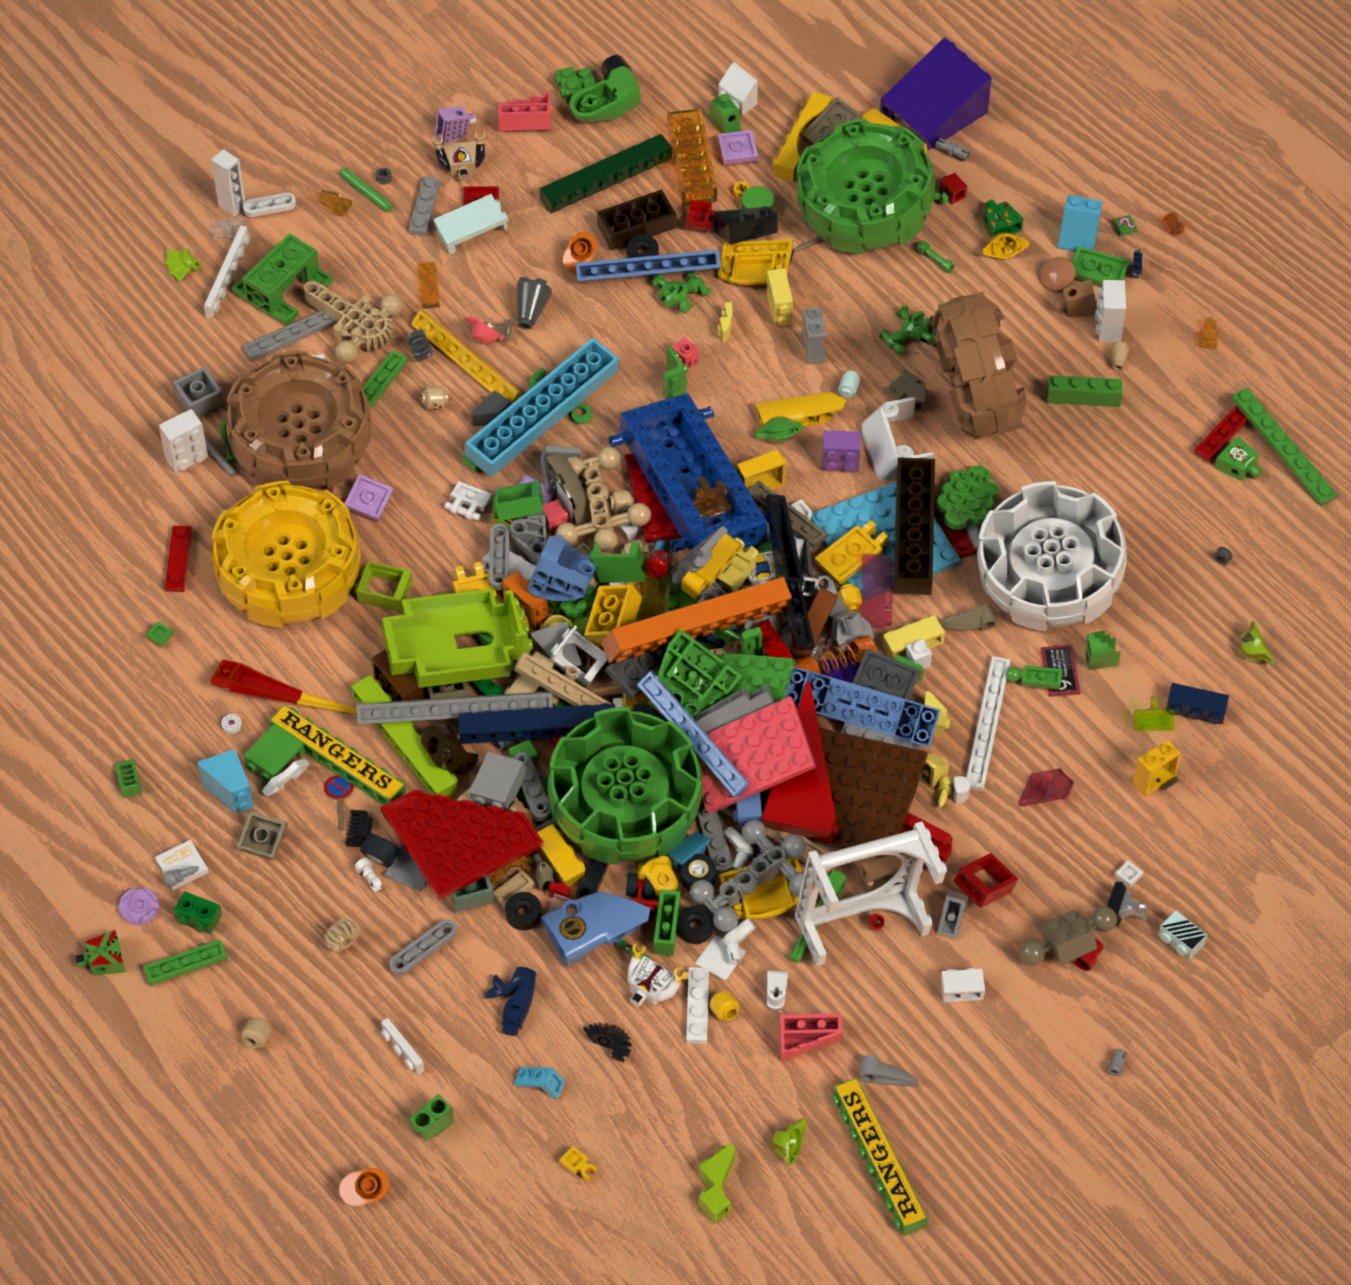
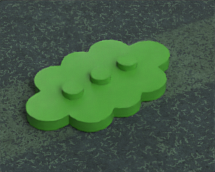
M977 465L970 467L967 472L955 470L949 474L948 482L942 485L941 495L937 497L935 504L936 509L945 514L944 523L947 527L961 530L968 523L973 525L983 524L987 513L993 510L994 500L998 498L1000 489L996 483L990 481L991 473L987 468Z

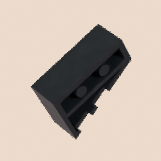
M767 206L714 212L715 232L730 245L778 233L777 213Z

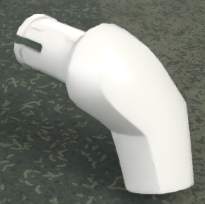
M728 827L724 831V835L737 852L731 869L744 868L748 858L753 857L754 849L749 843L745 842L742 833L734 827Z
M749 918L740 922L723 937L722 945L727 948L730 964H737L738 961H742L739 944L757 928Z

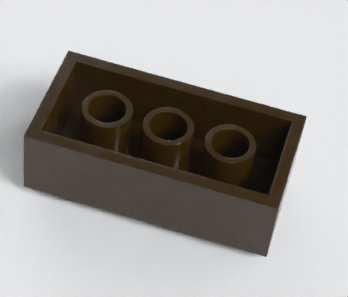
M661 189L598 211L597 226L611 250L626 246L629 240L636 235L655 236L677 228V214Z

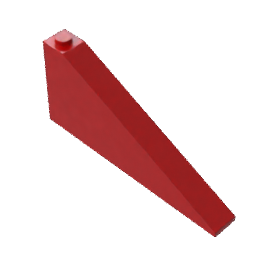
M807 681L797 711L816 768L771 788L763 812L762 823L766 828L832 843L834 836L837 837L840 826L837 825L811 683Z

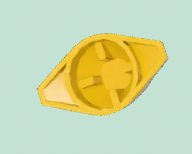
M1009 232L999 233L993 236L990 242L983 248V255L999 259L1011 258L1027 248L1029 240L1019 237L1018 234Z

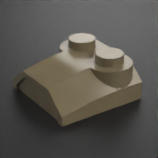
M250 811L237 849L261 858L274 860L282 840L287 835L288 823Z

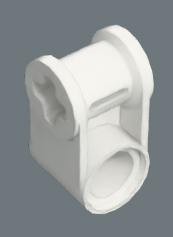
M767 971V1006L771 1010H780L784 1007L787 990V971Z

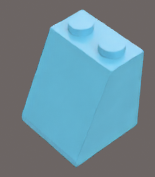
M1074 195L1067 196L1057 249L1076 252L1078 246L1094 250L1103 201Z
M235 749L197 762L202 785L234 813L245 812L254 807L251 788Z

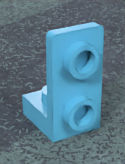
M521 1067L514 1081L516 1087H541L552 1099L559 1098L565 1084V1080L556 1070L549 1067Z

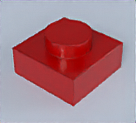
M551 882L549 897L566 902L571 897L570 887L561 882Z

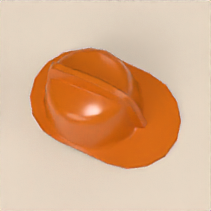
M580 232L571 238L563 255V265L569 272L577 274L576 263L592 261L597 249V241L590 233Z
M367 1168L352 1172L341 1180L339 1194L344 1202L352 1206L375 1202L382 1199L388 1193L390 1187L387 1174L378 1168Z

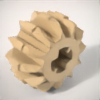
M344 918L341 921L338 920L335 924H332L331 928L327 929V933L324 936L325 941L330 949L339 953L347 950L348 947L357 941L356 938L359 936V930L354 922Z

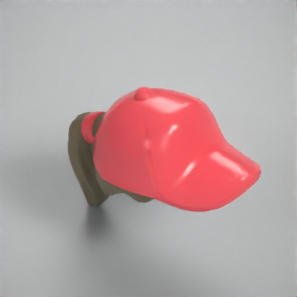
M464 317V320L472 326V337L481 344L492 343L495 340L507 341L511 336L512 326L515 322V319L512 318L504 325H491L488 322L480 321L476 317Z

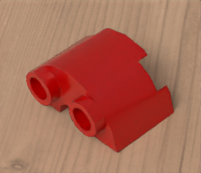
M691 200L685 226L689 229L711 231L715 210H712V202Z

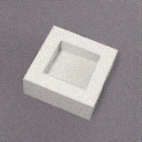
M1129 860L1115 873V877L1129 888L1143 876V871Z

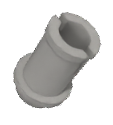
M1123 1049L1115 1050L1113 1059L1107 1066L1108 1072L1113 1076H1119L1123 1073V1065L1128 1056V1053H1124L1125 1050Z

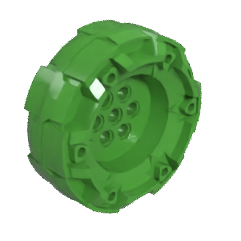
M867 119L852 120L835 125L833 132L825 135L810 147H806L797 166V198L802 218L807 227H810L818 236L831 243L834 249L848 253L863 254L865 250L880 249L893 244L900 246L908 242L924 228L923 222L926 220L935 199L934 170L930 158L925 152L924 143L907 128L870 123Z
M630 707L610 708L595 712L594 717L576 726L566 737H561L554 749L547 785L551 814L555 825H559L567 837L582 848V853L597 861L618 865L620 861H635L652 856L657 858L662 855L664 856L686 838L687 830L693 824L701 804L702 771L699 760L693 751V743L684 731L672 721L668 720L665 722L649 714L631 711ZM627 779V780H629V781H628V782H622L621 780ZM607 782L609 785H602V783ZM635 793H641L642 795H641V796H636V795H634V794H635ZM616 796H621V797H623V798H621V799H616V798H614V797H616Z

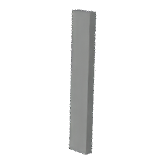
M320 311L242 346L248 359L253 362L338 322Z

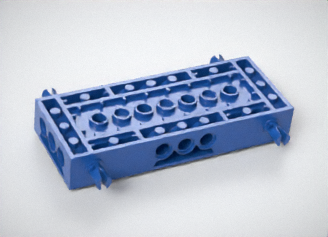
M689 393L622 412L620 416V434L609 436V444H611V447L626 443L681 536L680 539L670 541L673 553L688 548L690 551L721 526L728 530L727 534L735 539L737 537L744 542L745 547L743 549L764 543L766 541L767 523H769L768 512L762 513L706 423L705 419L714 417V411L711 410V406L698 410ZM670 444V445H672V447H667V446H664V445ZM680 470H687L688 472L682 473ZM696 496H702V497H704V498H703V499H698V498H695V497H696Z

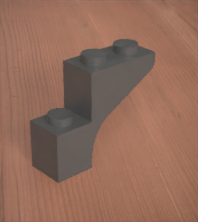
M795 539L804 579L802 585L804 597H816L819 579L815 578L812 572L810 541Z

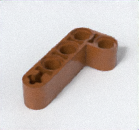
M822 587L819 589L808 612L815 645L838 598L837 594ZM793 642L789 650L791 655L797 658L811 656L812 654L810 650L794 649Z

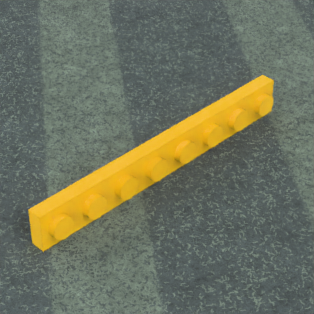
M419 310L411 324L417 330L422 329L427 339L491 393L496 391L510 400L511 405L519 399L522 394L521 391L426 311Z

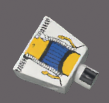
M772 551L759 553L755 560L756 567L747 577L750 586L776 579Z

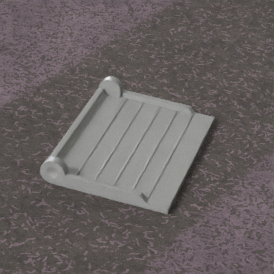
M401 844L396 859L391 867H388L384 877L421 892L427 881L403 844Z

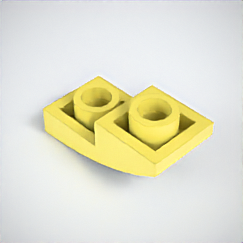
M732 302L724 303V310H721L720 325H717L718 336L722 337L723 343L727 342L732 329Z

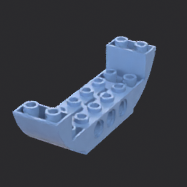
M793 667L785 698L791 696L794 699L796 708L799 706L806 682L808 681L811 683L816 714L930 748L940 709Z

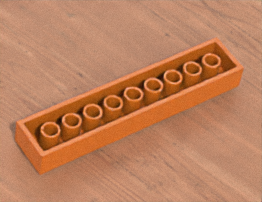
M784 577L612 629L601 643L609 663L614 661L621 663L630 656L637 658L644 655L646 651L651 650L653 653L661 650L663 646L668 645L679 629L695 639L697 638L696 636L701 634L703 637L708 636V634H712L717 629L724 631L733 624L737 626L743 625L752 618L754 621L759 620L768 613L770 615L778 614L781 612V608L787 606V602L792 596Z

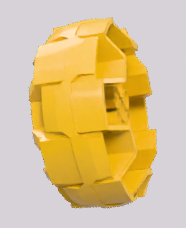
M289 481L271 482L254 487V493L244 497L230 509L223 510L212 534L213 570L222 595H225L237 609L248 615L249 620L265 626L282 628L283 624L300 623L316 617L322 620L331 615L348 600L347 594L352 589L361 568L359 535L346 505L328 490L318 491L309 487L292 485Z

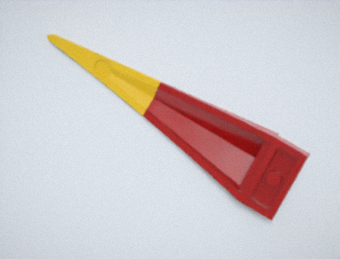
M223 659L211 678V685L218 686L219 688H229V692L357 714V708L301 691L239 662Z

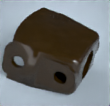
M443 723L427 726L422 731L421 744L436 767L459 774H466L474 768L479 760L478 754L465 751L456 737L459 733L458 724Z

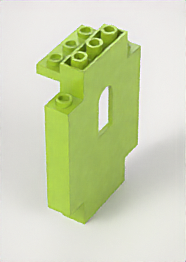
M493 589L402 599V615L382 618V634L391 674L398 675L415 672L418 688L508 677L511 674V668H514L513 660H518L523 652L530 655V650H533L532 639H528L529 627L527 623H524L525 611L524 608L520 607L518 598L514 597L513 590L505 591L504 603H499L498 597L494 596ZM484 632L493 637V642L489 645L457 649L454 636Z

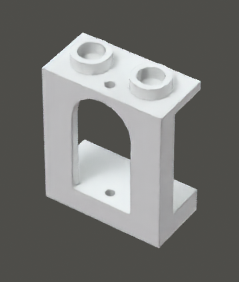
M575 625L572 630L568 628L563 634L562 638L564 640L562 643H556L552 648L550 660L566 671L568 666L574 665L563 657L562 649L567 644L577 645L597 660L587 674L578 669L576 680L588 687L607 663L608 659L605 651H602L576 631L577 626Z

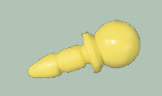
M943 776L939 781V808L945 804L947 795H950L952 792L953 778L951 776Z

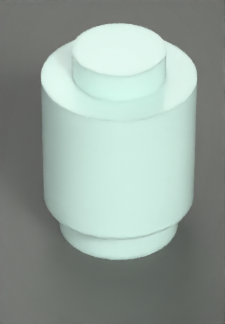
M847 371L843 374L838 388V392L842 397L853 398L856 395L860 383L859 374L855 371Z

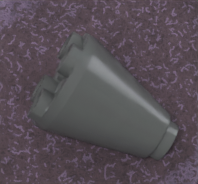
M526 277L519 278L516 286L517 321L519 327L532 329V326L535 325L550 299L552 289L546 285V280L541 278L536 280Z

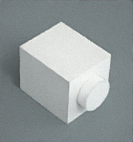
M924 639L906 645L905 658L923 666V669L931 666L932 653Z

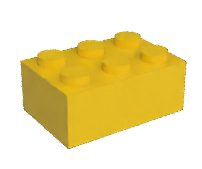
M606 585L598 587L584 636L597 647H603L601 641L612 629L635 623L642 596L633 585Z

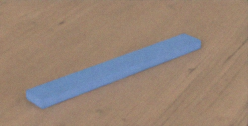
M649 671L637 684L638 687L667 720L672 721L684 731L693 743L695 753L733 797L737 798L750 783L655 673Z

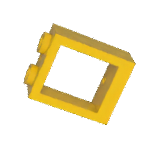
M777 449L737 464V473L747 490L757 481H761L773 490L785 485V477L787 476L785 466H787V461L784 455L781 456Z
M1168 739L1137 759L1133 784L1145 797L1156 791L1163 784L1176 777L1181 752Z

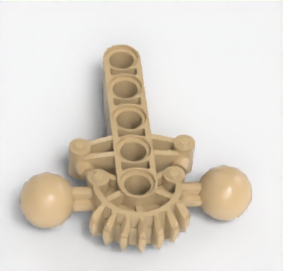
M308 281L304 285L305 301L338 322L334 325L335 339L340 340L343 337H352L350 341H342L337 345L335 354L339 361L351 363L358 355L357 348L359 346L367 348L368 352L370 348H374L376 351L378 346L383 348L384 344H388L389 339H392L394 332L393 321L387 317L400 314L403 303L399 296L395 294L384 296L380 303L381 309L379 310L371 306L368 296H362L361 300L353 305L316 281Z

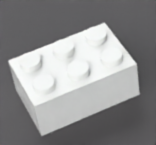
M1103 280L1102 287H1099L1098 298L1100 299H1097V310H1095V321H1097L1095 335H1099V342L1101 343L1121 342L1126 313L1125 280Z
M192 409L159 424L164 456L175 473L186 470L188 467L208 458L203 425Z

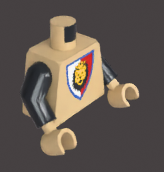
M478 131L475 132L478 144H476V141L443 145V148L441 147L443 137L439 135L440 142L437 143L433 136L432 144L437 148L435 151L439 165L446 171H449L452 177L459 176L461 181L469 180V175L475 174L476 168L480 167L485 159V144H483V141L486 139L485 132L483 131L484 136L482 138L477 137Z

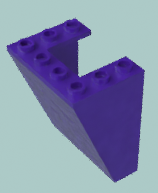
M945 37L881 98L880 112L894 120V113H896L915 130V135L927 144V151L936 146L939 138L948 139L988 113L992 77Z

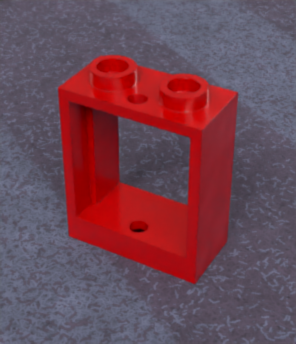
M989 853L961 867L953 882L977 906L982 908L1012 893L1018 878L992 853ZM985 869L999 884L989 889L975 874Z

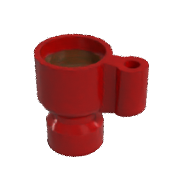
M1097 939L1095 941L1098 949L1072 960L1077 967L1084 971L1092 969L1097 962V955L1104 949L1103 944Z

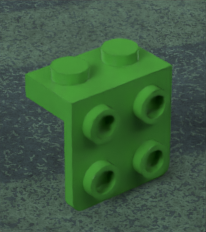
M671 346L666 347L668 371L663 373V393L665 399L685 394L686 385H688L686 378L688 373L687 367L684 363H681L677 351H673Z

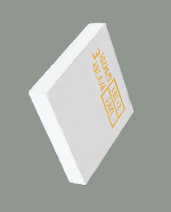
M191 840L155 857L163 874L168 871H175V869H180L181 871L191 866L199 867L197 872L183 878V882H178L177 885L172 886V890L209 873L208 868Z

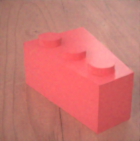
M550 91L545 92V95L539 97L532 95L527 100L520 101V99L498 103L499 131L550 130Z
M842 1013L780 1015L781 1061L841 1041L843 1034Z

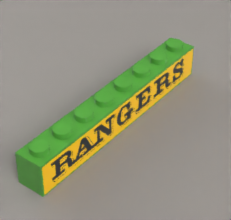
M284 704L269 720L270 727L275 724L304 743L305 753L353 784V786L381 805H385L406 794L405 783L401 779L394 778L386 769L379 768L371 759L364 758L356 749L349 748L341 739L334 738L326 729L319 728L311 719L301 716L296 709L289 708Z
M854 1078L834 1086L833 1103L836 1107L839 1106L841 1119L844 1124H848L850 1137L853 1142H857L859 1146L858 1153L861 1159L865 1158L868 1164L866 1168L870 1177L874 1176L876 1180V1189L885 1199L884 1205L886 1210L891 1212L894 1217L893 1223L895 1228L900 1230L903 1236L925 1228L927 1226V1216L858 1079Z

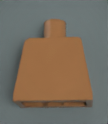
M1091 279L1065 287L1063 289L1064 298L1054 300L1056 311L1066 309L1068 317L1093 315L1095 310H1097Z

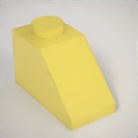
M926 691L924 705L941 710L933 735L944 737L945 729L949 730L950 718H947V709L930 691Z
M935 753L928 754L920 780L933 789L939 784L943 776H948V762Z

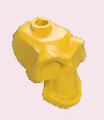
M662 855L655 859H644L639 863L637 879L645 880L646 877L654 887V896L659 897L660 890L676 891L678 881L672 870L669 857Z

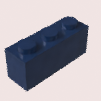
M1172 683L1166 712L1173 715L1190 717L1194 720L1200 719L1212 724L1223 725L1229 695Z

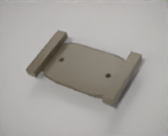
M905 369L902 371L904 375L898 377L888 388L886 386L883 388V391L896 400H900L906 393L907 383L920 382L918 378Z

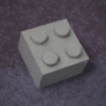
M206 367L172 382L175 396L185 411L192 409L197 417L224 405L222 390Z

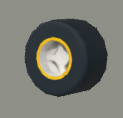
M371 833L367 835L360 848V852L367 858L385 867H391L399 853V849L388 840Z
M695 854L681 865V882L688 891H690L693 883L698 880H707L714 886L716 882V865L709 856Z

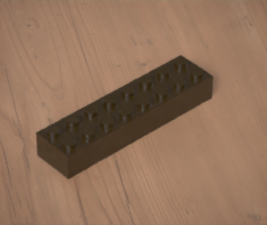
M898 457L893 582V593L931 595L935 459Z

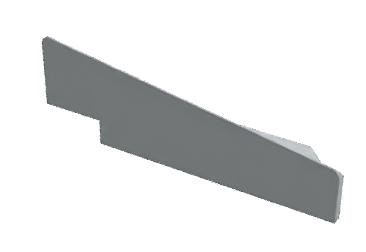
M767 684L751 694L745 687L695 714L693 718L706 733H709L770 706L775 701Z

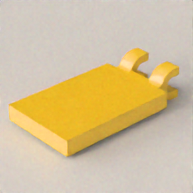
M870 520L862 528L858 525L816 556L815 562L840 586L883 553L882 548L889 545L887 541L889 537L882 532L874 540L871 536L877 533L875 529L876 524Z
M481 561L473 563L474 567H472L474 576L465 577L463 566L455 567L454 575L457 580L453 582L455 593L493 589L490 586L489 573L484 574ZM493 589L494 596H497L495 589ZM479 633L468 634V636L476 635Z

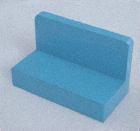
M695 831L670 851L667 857L670 858L673 870L679 872L682 864L695 854H701L707 849L706 845L710 842L709 837Z

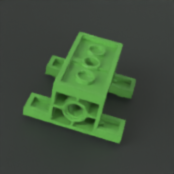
M289 233L232 287V292L288 326L299 313L298 310L284 302L283 292L295 281L296 275L300 277L303 283L316 281L326 288L334 281L331 275L319 269L317 250Z

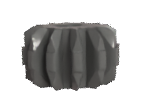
M422 329L414 330L407 335L409 345L418 361L428 359L433 355L430 343Z

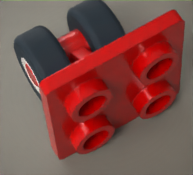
M629 872L627 875L626 896L635 897L638 891L637 900H629L649 907V916H653L654 913L658 912V901L642 900V892H644L645 898H654L653 885L646 877L645 880L637 879V873Z

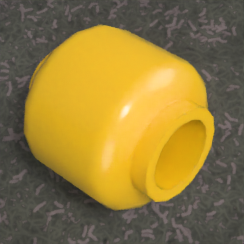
M846 584L839 588L837 594L846 608L858 611V608L863 604L860 589L853 584Z
M720 991L713 995L710 1001V1009L719 1020L730 1021L738 1015L740 1004L731 992Z

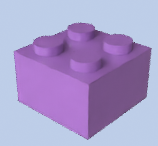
M824 430L822 471L859 472L861 432Z

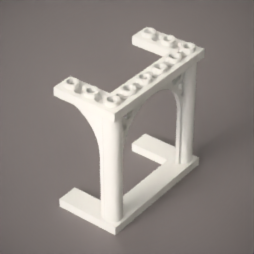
M923 822L915 823L911 831L818 856L817 851L808 852L795 918L816 966L825 963L827 954L815 929V925L876 909L894 911L912 921L916 925L921 937L929 935L932 920L930 915H927L924 910L925 906L922 898H919L917 895L923 863H926L934 883L939 884L943 882L947 869L945 863L941 862L938 848L936 845H933L930 831L928 828H925ZM877 855H894L901 859L899 871L883 886L876 890L838 900L825 871L828 868ZM819 891L824 904L815 907Z

